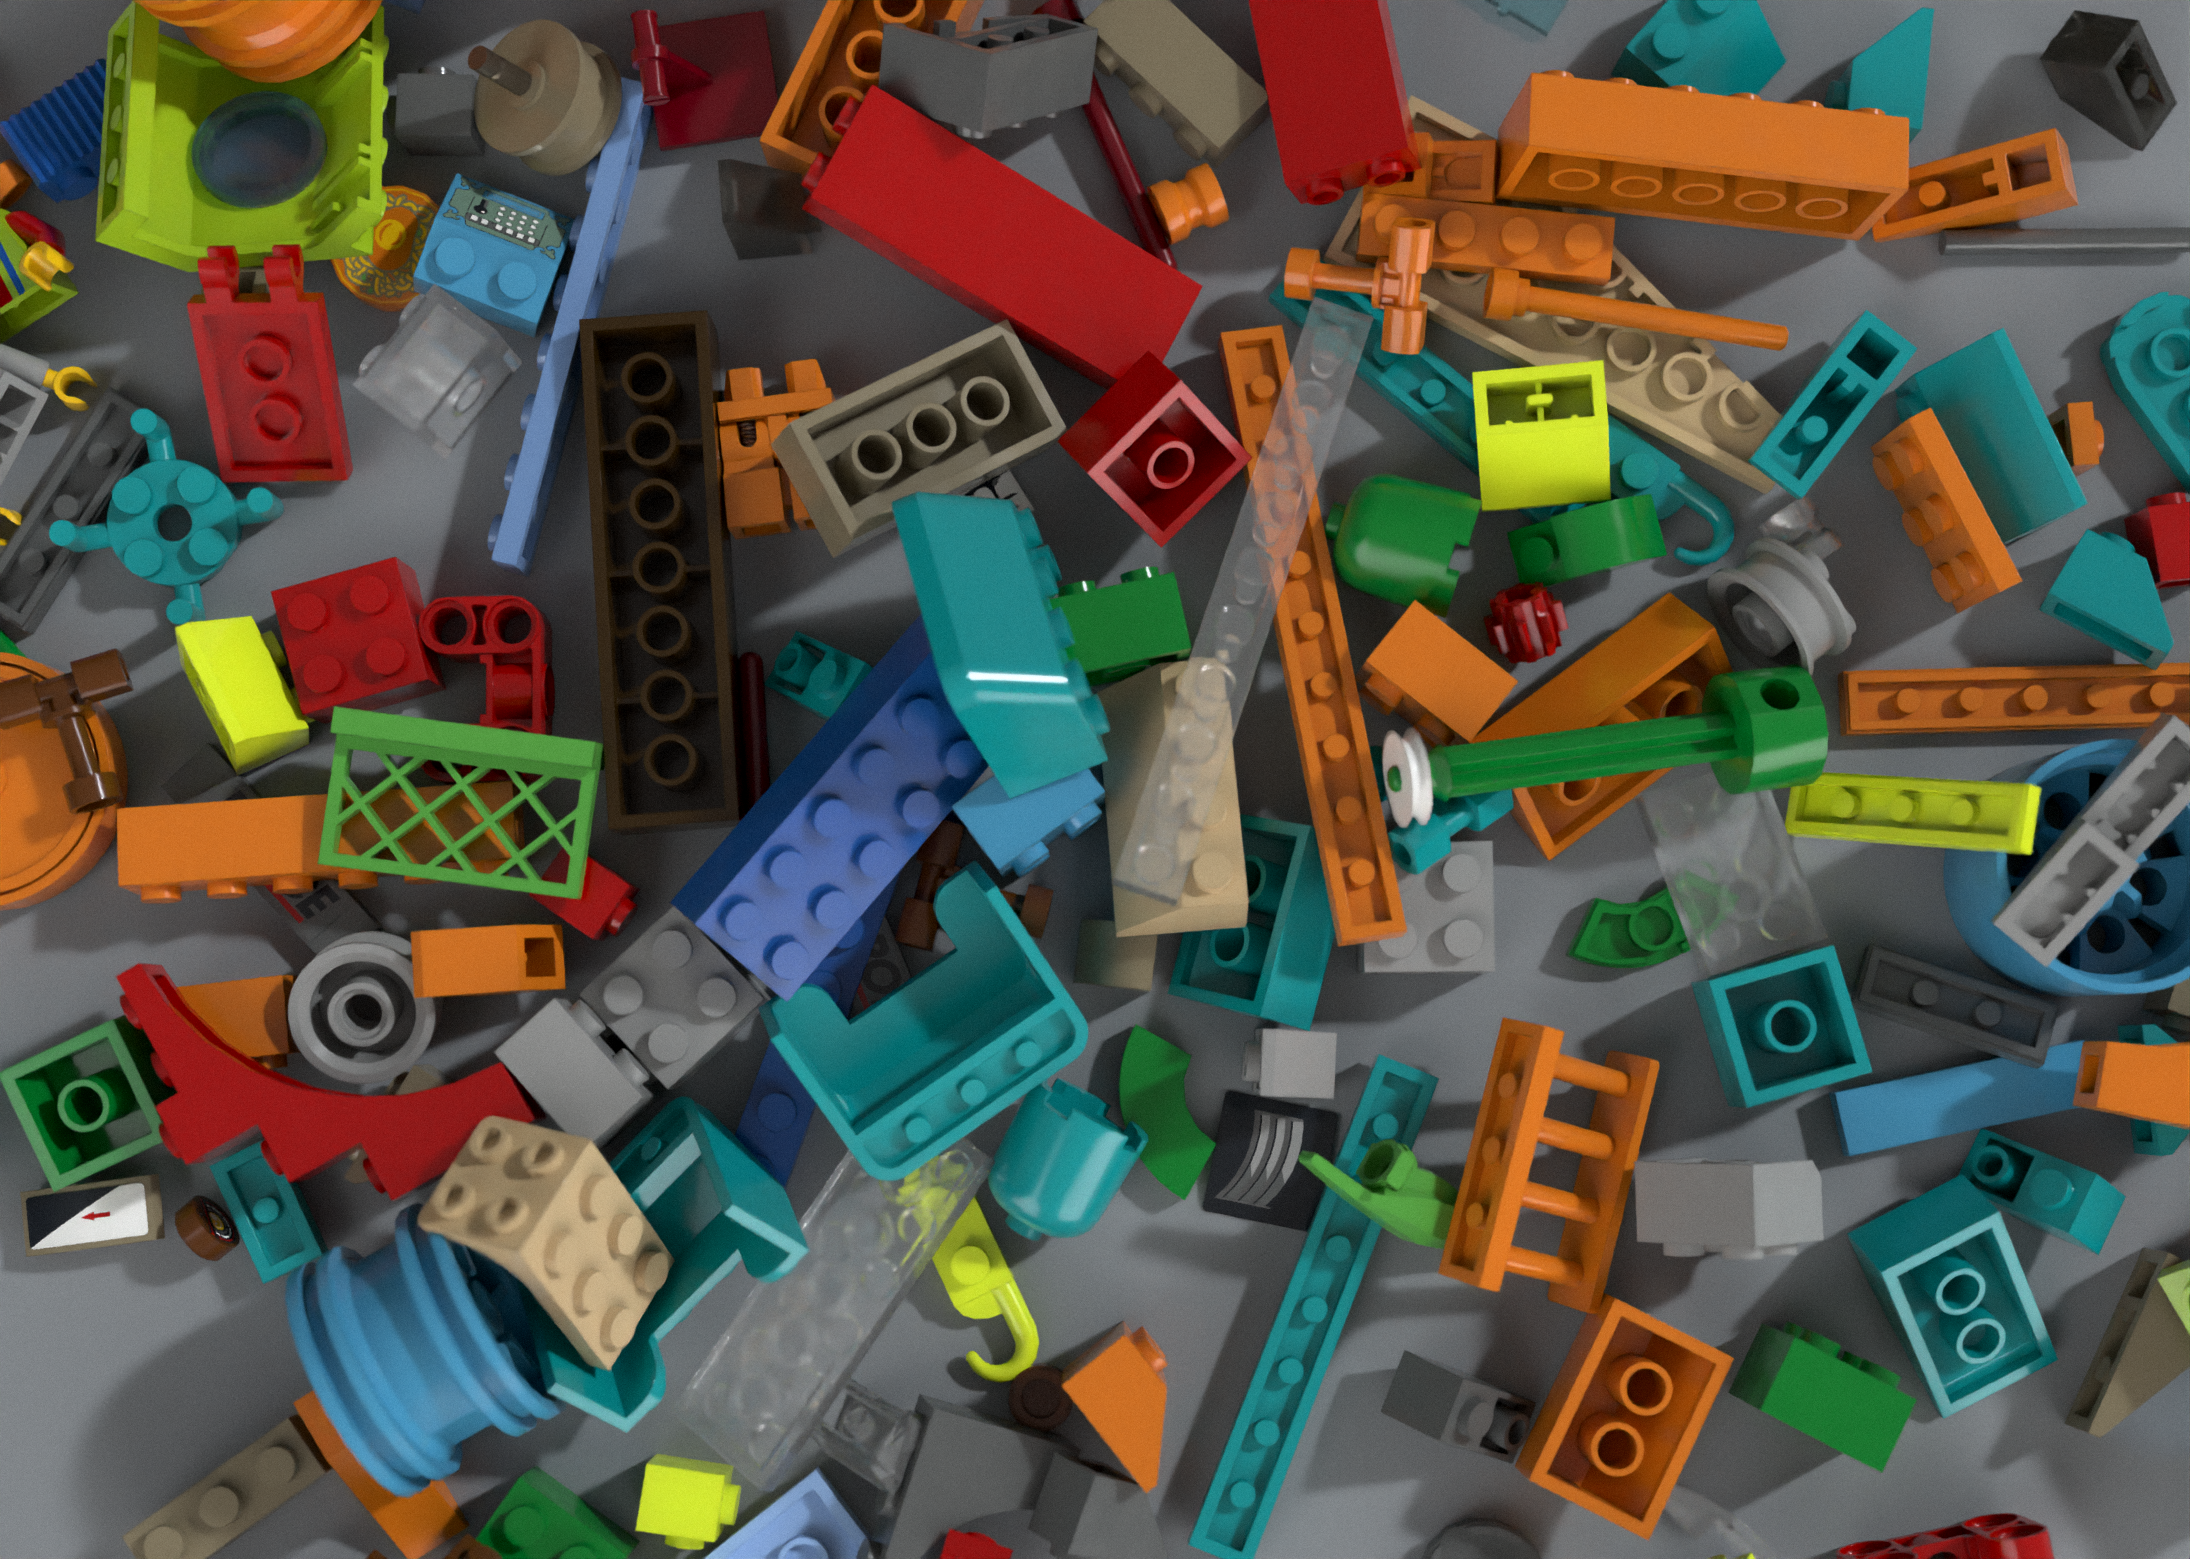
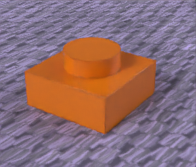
M2092 401L2067 403L2047 416L2075 477L2099 464V457L2104 447V432L2101 423L2098 420H2094Z

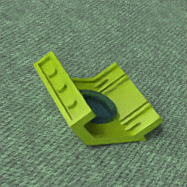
M132 1L108 31L95 241L186 272H198L197 260L200 257H208V246L235 245L238 253L239 268L264 265L263 259L265 256H273V245L300 244L304 262L373 255L374 227L381 221L387 205V194L382 190V166L388 150L387 140L382 137L383 113L388 102V89L383 85V63L389 49V38L384 35V6H379L375 16L356 41L330 63L306 76L282 83H256L234 75L201 49L159 33L160 20L140 4Z

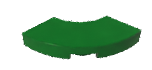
M1678 869L1660 891L1643 901L1618 904L1600 898H1592L1565 956L1583 963L1607 968H1637L1665 962L1688 952L1707 939L1725 920L1738 897L1689 872Z
M1135 1024L1128 1038L1120 1068L1119 1097L1123 1121L1126 1128L1129 1122L1134 1121L1147 1133L1148 1142L1139 1156L1160 1183L1185 1201L1216 1146L1214 1141L1197 1128L1186 1106L1184 1078L1192 1055Z

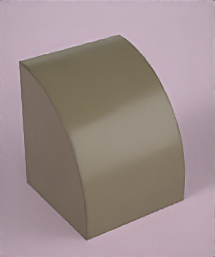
M1082 919L1080 922L1073 983L1150 992L1158 934L1116 937L1115 921Z

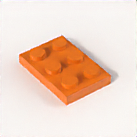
M1932 408L1908 418L1870 447L1875 456L1872 463L1879 482L1886 490H1893L1904 511L1902 523L1908 537L1916 546L1923 547L1934 568L1931 570V578L1935 589L1947 603L1952 602L1957 613L2023 581Z

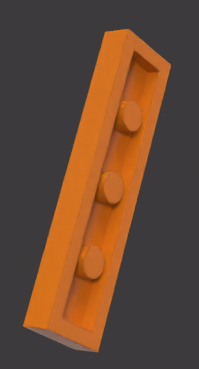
M1363 193L1361 199L1356 261L1376 263L1379 257L1389 258L1391 226L1397 217H1415L1435 221L1430 269L1489 274L1492 267L1519 271L1520 278L1606 286L1611 277L1615 217Z

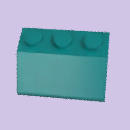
M2004 328L1988 334L1913 374L1895 389L1898 396L1896 409L1902 423L1908 418L1932 408L2003 545L2043 529L2088 504Z
M1240 814L1249 902L1246 927L1183 932L1167 994L1261 1020L1310 1031L1335 936L1315 828L1309 825Z

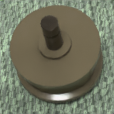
M551 20L529 21L509 32L492 51L479 45L473 48L469 54V68L480 74L474 95L475 121L482 138L491 147L510 156H519L524 164L541 174L561 176L572 173L586 165L599 153L609 139L617 122L622 101V83L618 68L605 51L593 44L579 41L568 28Z

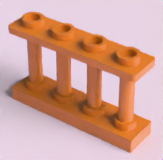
M1503 1017L1438 1274L1496 1292L1500 1291L1504 1271L1550 1282L1547 1293L1549 1301L1595 1315L1600 1310L1604 1290L1607 1285L1608 1273L1620 1225L1623 1220L1635 1162L1638 1159L1639 1148L1660 1064L1659 1061L1648 1057L1611 1050L1607 1054L1605 1065L1601 1066L1559 1053L1564 1031L1545 1025ZM1553 1078L1598 1091L1589 1129L1543 1117ZM1537 1142L1582 1155L1573 1193L1527 1181ZM1520 1207L1566 1218L1557 1257L1511 1245Z

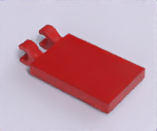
M300 244L273 245V256H265L263 259L264 273L270 293L239 294V259L235 245L208 246V257H200L197 260L199 278L204 294H194L188 301L187 308L221 481L223 483L348 481L353 472V465L324 293H304V259Z

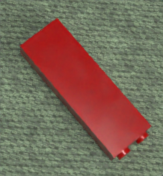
M1249 0L1284 181L1300 204L1325 205L1341 199L1345 191L1362 187L1365 184L1372 187L1390 186L1403 180L1406 176L1405 173L1422 169L1387 0Z
M871 85L860 101L851 95L848 97L831 130L841 135L830 157L819 151L800 184L810 191L801 209L991 322L997 324L1008 319L1018 338L1106 390H1109L1148 350L1163 362L1203 287L1201 284L875 85Z

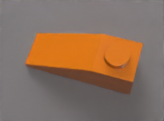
M2052 128L1909 168L1908 191L1872 226L1874 241L1878 243L1938 234L1942 230L1971 229L2016 222L2077 206L2078 200L2068 146L2057 129Z
M315 1390L293 1402L327 1462L407 1559L420 1558L470 1526L443 1479L440 1481L431 1479L430 1485L409 1498L394 1494L382 1486L355 1457L325 1412Z

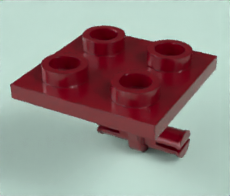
M639 10L630 15L636 46L630 52L632 67L639 70L644 104L654 108L661 152L760 137L779 101L764 10L658 26V14L654 10Z

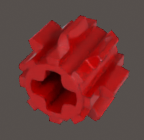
M1518 583L1506 590H1500L1496 593L1497 596L1494 599H1490L1489 604L1492 614L1483 618L1491 645H1497L1499 654H1504L1510 663L1527 662L1528 664L1537 662L1538 659L1555 654V649L1562 646L1560 631L1569 628L1562 601L1555 600L1553 592H1548L1547 587H1543V583Z

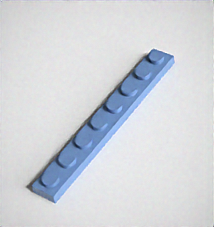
M623 77L621 80L622 101L617 122L609 139L603 146L601 156L596 155L588 166L586 191L591 194L585 215L578 214L572 225L569 246L570 250L575 253L569 275L561 274L555 287L553 307L555 311H558L553 333H546L539 346L537 368L542 371L538 389L536 394H528L522 408L520 424L521 429L526 431L520 455L512 454L506 467L504 488L510 492L504 514L495 515L488 534V550L493 551L491 560L506 572L529 577L582 383L579 319L600 317L654 117L653 106L645 105L643 102L641 82Z

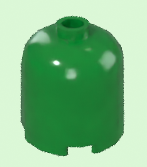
M1377 473L1365 477L1354 487L1346 504L1333 502L1326 523V539L1335 541L1332 562L1336 575L1346 586L1358 592L1405 608H1409L1413 601L1416 600L1432 614L1446 618L1460 571L1448 568L1456 543L1468 547L1482 501L1471 498L1469 493L1393 474Z

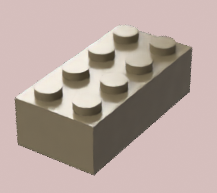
M1008 319L790 422L772 442L771 446L829 552L835 558L896 527L891 505L892 501L917 491L960 495L1044 453L1068 429Z

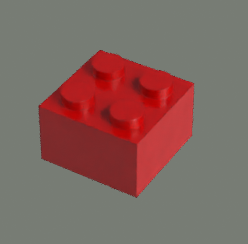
M1149 350L1057 441L1085 472L1161 548L1252 459V456L1185 383Z
M397 557L271 591L302 715L326 724L332 722L334 706L372 711L446 690L437 653L427 647L419 635V617L425 607L415 570Z

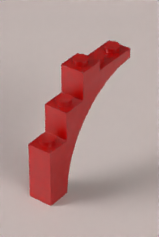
M138 963L115 976L124 992L119 997V1001L126 1017L137 1029L145 1030L155 1049L151 1053V1062L155 1071L167 1086H175L178 1091L177 1094L159 1103L155 1108L163 1121L158 1126L163 1143L176 1158L182 1157L186 1165L209 1162L262 1132L265 1140L260 1143V1147L266 1162L274 1173L278 1176L285 1174L288 1182L292 1183L309 1180L357 1151L364 1149L368 1157L363 1159L362 1164L369 1181L380 1194L387 1192L391 1200L395 1201L408 1198L442 1179L483 1119L489 1116H497L536 1125L547 1118L538 1101L503 1062H499L455 1083L409 1094L367 1096L315 1087L268 1069L226 1042L189 1006L162 965Z

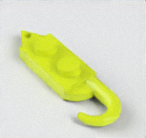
M938 1154L907 1175L906 1187L900 1189L954 1307L963 1316L972 1319H987L1002 1314L1015 1341V1352L1006 1363L991 1365L983 1361L975 1351H969L966 1354V1361L972 1370L985 1380L998 1383L1013 1381L1023 1370L1031 1367L1037 1358L1039 1347L1037 1327L960 1161L953 1164Z

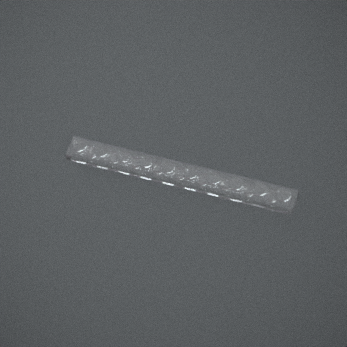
M1317 297L1313 298L1112 882L1114 886L1172 906H1176L1374 319L1372 316Z

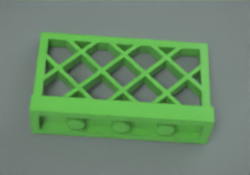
M334 706L330 733L337 735L318 864L565 898H582L600 770L604 771L605 767L604 744ZM353 750L376 753L392 774L364 796L349 777ZM391 755L411 757L413 759L400 768ZM428 760L440 761L456 784L428 805L407 776ZM455 764L477 766L478 768L464 777ZM492 769L505 770L521 793L492 814L471 785ZM519 772L543 776L529 786ZM558 777L581 780L577 808L557 823L536 793ZM399 783L419 812L391 833L370 804ZM464 792L484 821L455 842L434 813ZM348 793L355 803L345 809L346 795ZM528 800L549 830L520 851L499 821ZM359 812H362L382 840L361 856L338 853L342 825ZM426 820L447 849L426 865L413 863L398 843V840ZM575 822L573 841L571 842L563 830ZM490 828L512 856V858L491 874L478 872L462 851V849ZM554 837L557 838L570 856L566 884L543 881L527 860L530 855ZM389 848L398 861L376 857ZM454 857L463 870L440 866ZM519 865L528 879L505 876V874Z

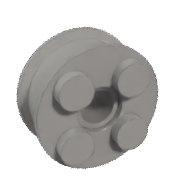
M1759 538L1747 547L1744 557L1745 561L1735 569H1718L1709 577L1707 583L1708 598L1719 624L1737 649L1758 669L1798 664L1812 676L1814 662L1823 655L1835 656L1842 653L1850 645L1852 634L1856 631V624L1852 616L1844 608L1838 595L1827 581L1829 579L1827 567L1815 553L1809 550H1802L1799 553L1776 539Z
M356 932L345 935L328 944L302 970L290 993L288 1021L292 1037L298 1049L315 1068L340 1081L371 1084L398 1076L421 1057L439 1028L444 1010V997L414 998L411 942L385 932ZM367 994L374 997L382 1008V1018L370 1021L359 1017L353 1010L352 996Z

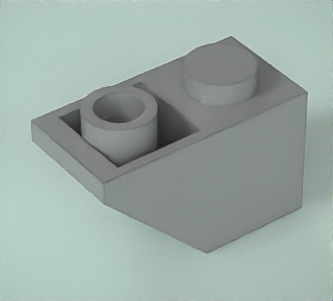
M1255 1029L1254 1042L1243 1041L1241 1080L1252 1081V1094L1259 1096L1334 1099L1337 1033Z

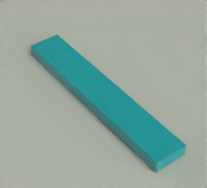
M1320 258V263H1325V264H1327L1325 261H1323V260ZM1283 279L1269 295L1268 302L1479 477L1473 385L1425 345L1419 354H1397L1381 350L1384 311L1373 308L1371 300L1364 294L1317 289L1312 301L1291 299L1285 297ZM1585 504L1517 510L1532 523L1536 524L1549 520L1552 516L1580 509Z

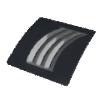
M1227 1091L1224 1096L1203 1209L1208 1212L1307 1232L1323 1193L1325 1183L1299 1162V1156L1302 1151H1308L1320 1155L1330 1163L1338 1119L1337 1114L1321 1109Z

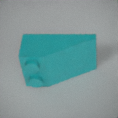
M1963 1174L1847 1233L1868 1284L1935 1409L1943 1419L2059 1360L1999 1210Z

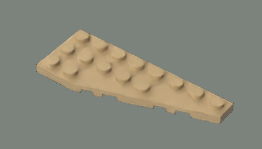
M1413 95L1408 100L1414 133L1429 132L1433 141L1496 140L1498 142L1494 137ZM1363 186L1324 255L1323 261L1327 264L1375 269L1376 263L1356 261ZM1496 199V206L1576 213L1578 210L1577 208ZM1614 245L1611 277L1606 286L1530 279V286L1675 308ZM1430 268L1426 273H1422L1420 301L1428 303L1427 318L1522 368L1604 360L1607 412L1765 495L1773 489L1775 482L1750 464L1748 460L1780 414L1747 380L1743 383L1714 354L1717 350L1708 340L1527 311L1523 317L1512 316L1509 322L1483 318V297L1489 274Z

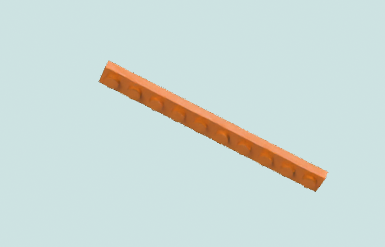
M1282 325L1221 332L1218 348L1236 438L1241 446L1252 456V459L1243 467V473L1338 947L1403 937L1407 932V926Z

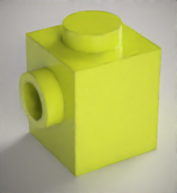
M656 1454L646 1463L636 1531L666 1535V1545L681 1549L698 1550L704 1548L705 1541L714 1543L723 1532L724 1524L734 1526L736 1521L741 1485L731 1484L734 1465Z

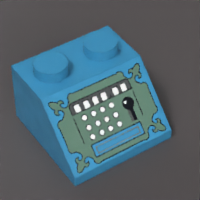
M457 173L435 216L414 272V292L535 338L566 254L575 219Z

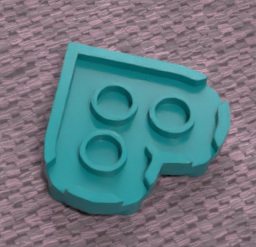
M2160 292L2134 304L2113 324L2109 337L2100 346L2099 355L2102 363L2105 365L2106 373L2116 394L2184 489L2190 494V299L2182 295H2168L2169 292Z

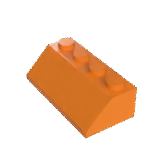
M1669 592L1475 736L1470 743L1702 713V702L1706 686L1712 677L1718 674L1731 673L1733 670L1715 626ZM1674 767L1512 789L1514 808L1509 812L1539 852L1550 861Z

